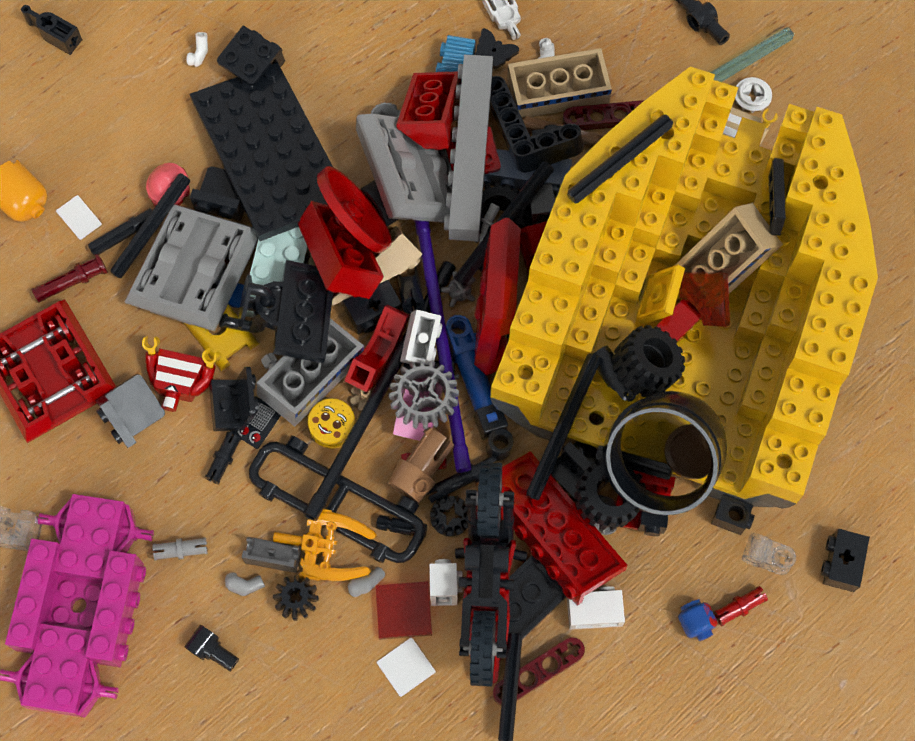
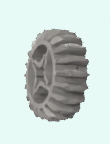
M424 360L420 361V366L416 367L414 362H411L410 370L402 366V375L395 374L394 380L396 383H390V389L393 391L389 393V399L393 401L390 405L391 409L397 410L395 413L396 417L401 418L404 416L403 423L405 425L412 420L413 428L415 429L419 423H423V429L425 430L428 429V423L432 422L435 428L438 427V419L444 423L447 422L446 414L453 415L454 409L452 407L458 406V400L455 397L459 396V390L455 389L457 381L450 380L452 373L450 371L444 373L443 365L435 369V362L433 360L429 366H425ZM419 378H427V379H426L425 381H423V382H417V381H415L416 379H419ZM437 382L443 387L446 394L443 401L434 392ZM405 389L414 397L411 407L402 398ZM420 392H428V397H419ZM425 407H431L434 409L427 412H420Z

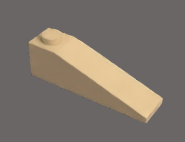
M397 226L390 231L392 245L383 253L374 252V257L384 275L380 283L405 272L408 268L410 270L413 269L421 260L419 257L422 253ZM333 292L332 305L334 306L352 296Z

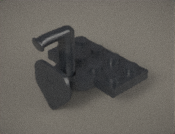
M286 260L282 282L273 281L263 286L252 283V276L247 275L243 286L238 319L229 317L225 313L221 317L219 326L221 328L227 327L251 333L262 332L267 327L276 331L273 354L324 363L333 292L326 289L316 266ZM247 310L254 311L251 321L245 320Z

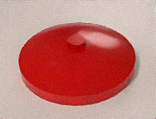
M331 166L325 167L317 174V183L320 191L335 216L337 223L373 252L380 254L392 245L390 232L376 208L357 185L342 172Z

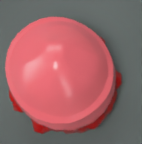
M165 163L153 170L148 177L146 190L154 206L158 204L178 174L181 173L188 177L184 168L175 163ZM189 185L186 187V189L181 194V196L175 204L181 205L183 203V199L189 196Z

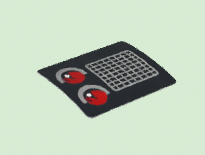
M255 396L254 398L258 399V413L255 414L244 431L230 432L233 435L237 434L242 438L241 440L259 449L281 415L262 399Z

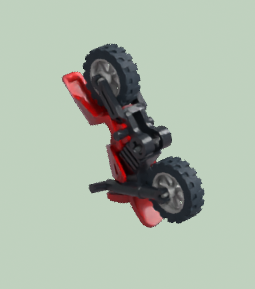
M481 462L478 492L477 490H466L465 506L467 507L468 538H464L463 548L455 549L456 559L465 558V571H467L466 577H459V588H464L459 656L470 655V685L492 687V684L498 681L500 659L506 658L510 621L509 591H514V580L509 579L512 560L526 562L528 552L515 549L514 492L506 491L502 485V463Z

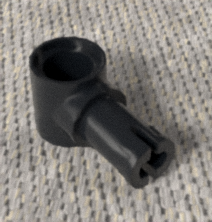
M199 625L184 647L200 659H211L231 672L238 663L239 658L221 646L217 635L204 626Z

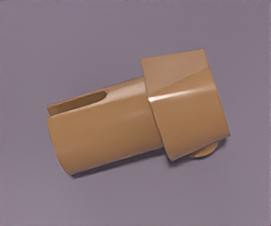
M430 427L423 431L425 434L407 460L400 459L388 481V484L394 490L418 504L435 486L436 482L432 477L454 446L451 441H445L447 437Z

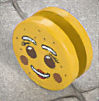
M335 398L324 399L313 406L308 415V428L311 437L318 445L328 449L342 447L356 422L351 407L344 401Z

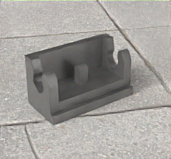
M247 537L246 551L243 550L242 559L245 564L297 573L301 555L300 546Z

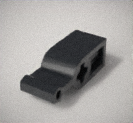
M23 5L20 9L27 24L37 27L46 42L69 55L73 53L83 40L78 27L51 12L38 14L31 10L28 5Z

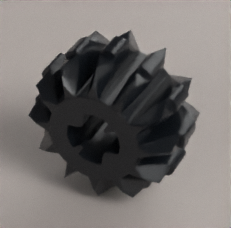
M299 575L294 576V582L292 583L288 577H285L286 586L277 584L276 588L281 593L273 595L274 600L280 601L275 605L276 610H283L282 616L284 618L289 617L292 613L293 621L298 620V613H301L304 619L308 618L306 610L309 609L313 612L316 610V607L310 602L319 601V596L313 594L317 590L316 585L309 586L310 579L307 577L301 583ZM294 593L296 596L297 593H300L302 599L300 602L295 600V603H293L291 596Z

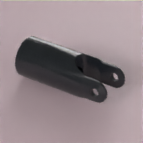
M414 267L415 275L402 277L400 274L397 275L402 308L408 314L413 312V306L414 311H422L425 305L420 277L416 267Z
M604 346L593 353L601 358L597 371L607 386L616 391L623 400L633 401L636 394L632 393V389L625 388L623 386L624 382L622 380L619 381L617 378L618 373L614 371L613 365L615 363L612 361L614 353L609 346Z

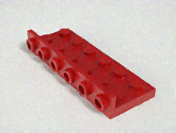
M529 451L502 467V485L506 491L514 492V532L520 540H524L528 545L533 557L540 560L546 567L548 575L553 580L556 579L560 584L565 596L573 600L578 606L583 602L584 596L626 571L628 565L597 528L589 524L590 520L588 518L583 519L580 516L583 512L577 510L574 501L551 474L539 500L532 499L526 495L540 463L534 454Z

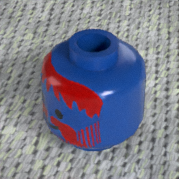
M698 599L681 607L682 612L678 615V619L688 638L697 637L698 641H702L713 636L712 630L717 627L718 623L707 602H701Z

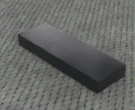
M774 158L768 176L771 235L780 236L786 218L784 159Z

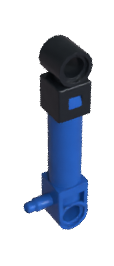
M454 315L449 318L446 324L450 353L454 363L458 365L474 408V419L482 440L488 439L486 453L489 457L494 455L497 459L496 461H501L510 455L514 439L512 434L507 431L508 423L504 413L497 410L491 401V385L487 375L474 365L476 333H474L468 318L462 315ZM459 328L464 333L455 334L452 329ZM502 441L506 447L499 449L495 447L493 442Z

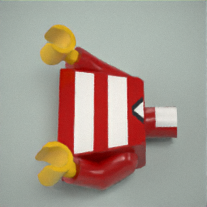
M148 336L143 338L142 346L145 350H148L145 353L147 375L150 385L154 387L157 394L164 396L162 409L176 412L179 400L192 402L196 396H200L209 388L216 369L214 363L221 358L219 351L215 353L214 359H211L209 355L211 348L206 349L202 353V358L160 348L157 352L155 348L160 344V339L155 336L154 346H151L147 341Z

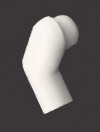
M205 32L195 34L196 51L195 53L187 54V64L189 66H200L208 53L207 33Z
M549 38L541 39L539 42L540 57L538 59L555 56V47Z

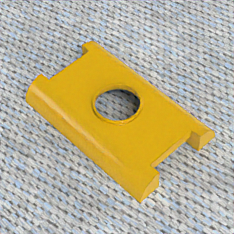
M228 304L223 314L226 313L229 317L238 319V316ZM184 323L204 350L211 348L209 353L211 359H214L216 352L219 351L221 353L220 360L215 362L220 371L230 366L227 359L247 345L252 350L260 344L251 332L226 328L224 333L213 335L208 329Z

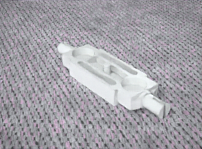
M482 0L492 22H496L499 30L508 29L512 40L520 38L521 34L516 25L520 23L521 16L518 12L516 1L509 0L511 3L509 4L508 0H489L494 9L493 11L488 0Z

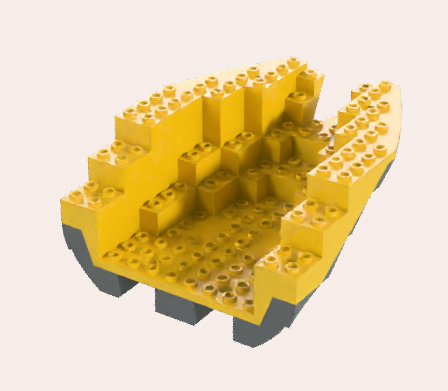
M690 66L636 107L604 135L564 176L532 260L528 282L510 327L509 341L492 383L490 397L497 410L502 411L532 434L550 440L587 354L595 353L607 345L614 353L615 348L637 327L651 325L654 328L662 320L659 319L646 324L636 321L648 275L676 265L737 206L753 203L770 226L768 176L774 158L784 159L786 218L781 235H776L783 245L719 304L708 308L710 310L708 314L695 324L685 337L677 343L678 347L682 348L683 352L681 355L685 357V363H683L685 370L682 372V376L666 391L684 392L701 399L715 411L724 427L727 439L726 460L716 484L708 495L709 497L720 500L724 494L751 504L753 507L789 508L797 504L804 495L818 445L827 434L840 387L849 376L878 279L871 224L860 173L842 114L816 107L815 111L789 104L772 150L759 146L766 124L744 117L740 121L735 138L723 135L738 87L714 80L715 74ZM666 114L672 119L673 125L670 130L579 203L575 204L568 198L567 194L570 188L659 117ZM681 286L675 306L687 297ZM596 370L567 437L597 448L599 445L604 446L606 435L618 416L628 406L645 397H642L639 393L631 402L623 400L616 391L607 386ZM651 412L636 416L629 420L624 427L621 438V450L667 463L664 448L669 435L678 427L691 423L679 416L664 412ZM599 414L603 418V423L593 425L589 421V416ZM707 476L700 479L688 480L703 484Z

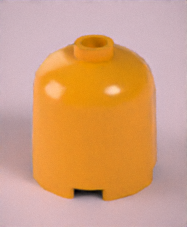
M16 160L14 164L11 161L0 166V210L14 221L24 222L40 217L45 210L44 206L47 200V191L43 184L19 160Z

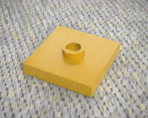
M677 264L648 275L636 321L646 324L673 314L685 271L684 267Z

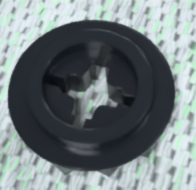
M448 495L437 499L430 511V521L433 528L444 536H457L463 533L468 528L465 501L458 496ZM455 506V515L459 518H452L449 524L446 525L447 516L442 512H449Z

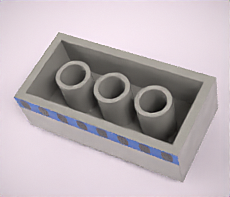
M330 318L324 363L283 356L257 382V396L295 427L311 411L313 406L320 402L347 375L353 359L363 352L364 345Z

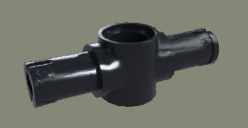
M676 0L686 10L687 22L694 31L699 32L702 30L704 33H709L719 45H723L729 40L730 34L718 23L717 11L710 2L702 4L699 0Z

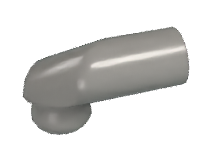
M376 567L369 575L352 579L348 584L349 594L353 597H358L361 594L370 592L385 577V572L380 567Z
M232 572L225 577L226 588L240 596H247L265 587L260 575L250 580H245L238 577L237 573Z

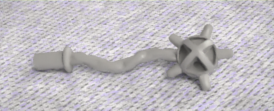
M493 203L490 204L485 217L481 218L483 224L481 226L479 243L487 234L489 227L494 224L493 221L500 209L499 206ZM454 271V272L452 273V274H453V279H454L455 274L457 273L456 271ZM472 277L465 286L454 279L448 287L441 288V292L449 293L452 298L449 304L450 307H454L457 301L468 299L473 302L475 300V297L471 295L470 286L476 280L475 277Z

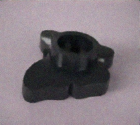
M485 28L481 30L476 55L493 56V69H498L506 61L519 54L518 46L514 44L502 45L501 41L496 42L491 31Z

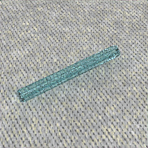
M786 27L710 73L715 74L714 80L722 82L791 41L794 33L789 27Z

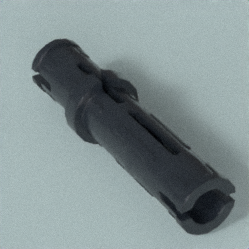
M491 455L481 462L493 463L497 459L494 455ZM481 462L475 465L471 463L470 471L456 473L436 483L427 494L429 495L437 491V493L428 497L430 503L432 504L437 499L472 482L478 483Z

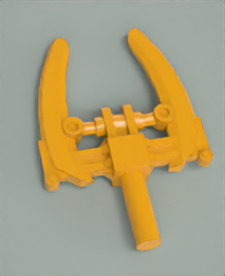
M323 509L317 521L307 520V526H310L309 532L303 534V536L275 532L273 535V542L300 546L301 550L305 552L304 559L301 558L300 561L303 568L302 572L298 574L300 578L307 577L316 581H320V579L344 581L363 577L371 573V569L367 566L340 569L331 568L329 563L331 555L336 554V550H333V544L337 545L338 541L334 540L333 534L337 527L351 530L368 539H375L377 537V534L372 529L354 518L334 513L332 510ZM322 525H326L328 529V535H326L325 539L321 535ZM323 552V562L318 565L316 564L317 555Z

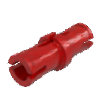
M758 586L741 597H734L731 603L713 611L716 619H720L718 623L724 626L740 615L744 617L749 613V610L763 602H767L766 593L762 594L763 589Z

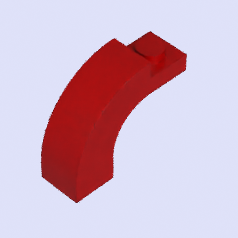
M389 305L384 307L368 345L359 356L353 359L345 382L365 392L370 391L377 384L403 337L402 333L410 315Z

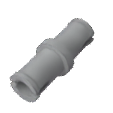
M206 537L182 541V538L176 539V542L153 544V551L164 550V552L153 553L154 561L175 557L181 560L184 559V556L208 554L207 547L196 548V546L207 545Z

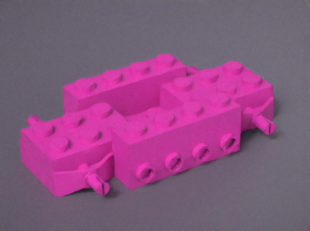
M72 494V497L57 515L39 514L38 524L53 526L59 543L31 538L5 645L17 652L30 653L32 655L17 672L1 669L0 674L6 676L0 675V681L12 682L16 685L22 707L85 718L98 698L117 699L118 695L115 693L119 692V688L101 684L97 664L121 668L122 661L127 659L129 646L126 645L128 634L131 635L135 623L132 615L134 608H138L140 602L139 584L144 581L146 576L144 563L136 554H129L127 552L137 539L152 541L154 530L139 529L136 526L132 508L123 501ZM80 599L85 600V610L81 613H75L73 611L74 603Z

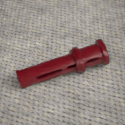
M97 253L94 258L82 264L76 263L74 269L32 288V292L40 303L80 282L86 284L89 282V279L101 273L107 274L108 271L100 255Z

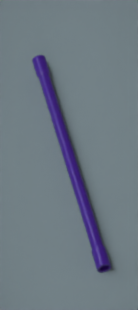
M414 220L422 253L421 257L430 311L432 314L441 316L442 330L439 338H436L439 365L444 366V373L448 371L452 373L450 380H455L430 236V222ZM458 401V406L452 407L454 414L448 415L452 443L454 444L453 456L456 472L462 473L471 470L468 447L465 442Z

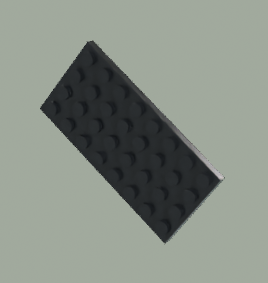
M271 64L253 86L235 77L190 94L198 116L259 241L299 227L298 222L311 201L327 205L317 183V174L325 167L333 166L279 64Z

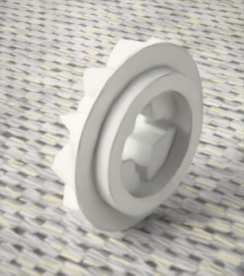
M750 77L741 80L736 85L738 87L735 97L736 104L742 107V111L746 109L750 110L751 113L755 111L762 112L764 108L769 106L772 100V91L765 81ZM752 89L754 95L758 96L756 97L754 102L751 100V97L748 96Z

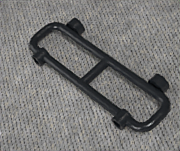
M291 435L286 445L280 442H269L258 451L250 465L249 478L252 484L261 490L259 495L264 499L272 502L274 498H277L303 513L308 504L280 489L275 484L262 479L259 476L261 466L270 453L278 452L323 477L326 476L329 468L304 455L308 444ZM340 475L336 483L339 485V488L326 510H332V512L336 513L346 494L350 491L411 524L415 528V534L406 550L397 553L386 545L373 539H368L351 530L337 527L335 531L371 550L372 552L369 556L380 563H384L385 559L395 563H404L410 560L416 554L426 534L423 521L414 515L419 504L404 495H401L397 504H394Z

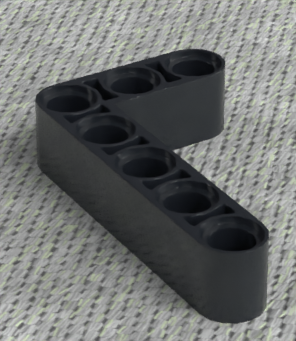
M492 76L490 109L518 171L524 173L536 170L543 161L551 165L575 157L583 151L581 129L576 124H566L530 137L505 80L500 76Z

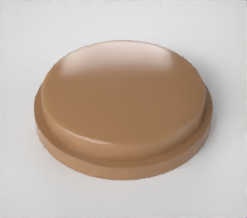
M692 424L683 425L675 429L669 435L664 448V455L668 466L677 475L686 479H700L708 476L711 468V454L702 433Z

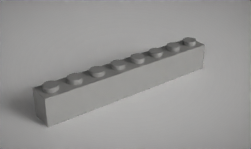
M464 54L463 64L458 65V78L462 79V83L456 87V99L460 100V106H455L454 121H458V127H453L452 142H456V149H451L450 164H454V171L449 170L448 185L452 186V193H447L446 208H450V215H445L444 230H449V240L479 241L493 56Z

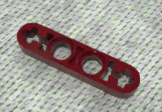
M645 100L569 107L563 113L562 123L563 125L576 124L582 130L614 128L623 120L616 118L614 112L622 110L628 115L632 112L631 110H634ZM598 112L603 115V119L601 121H594L590 115ZM583 114H587L586 122H584ZM570 116H575L577 122H572Z
M570 637L520 668L518 688L522 693H517V701L579 662L585 653L583 642L580 639ZM568 644H571L572 647L577 645L579 647L577 651L578 656L568 655L564 658L567 664L563 665L561 657L555 652L559 650L562 655L568 650ZM545 658H554L558 663V668L553 672L545 671L542 666ZM531 672L535 676V683L529 687L522 685L520 682V675L522 673ZM504 679L498 682L493 689V699L500 706L502 698L498 697L500 694L499 688L503 687Z

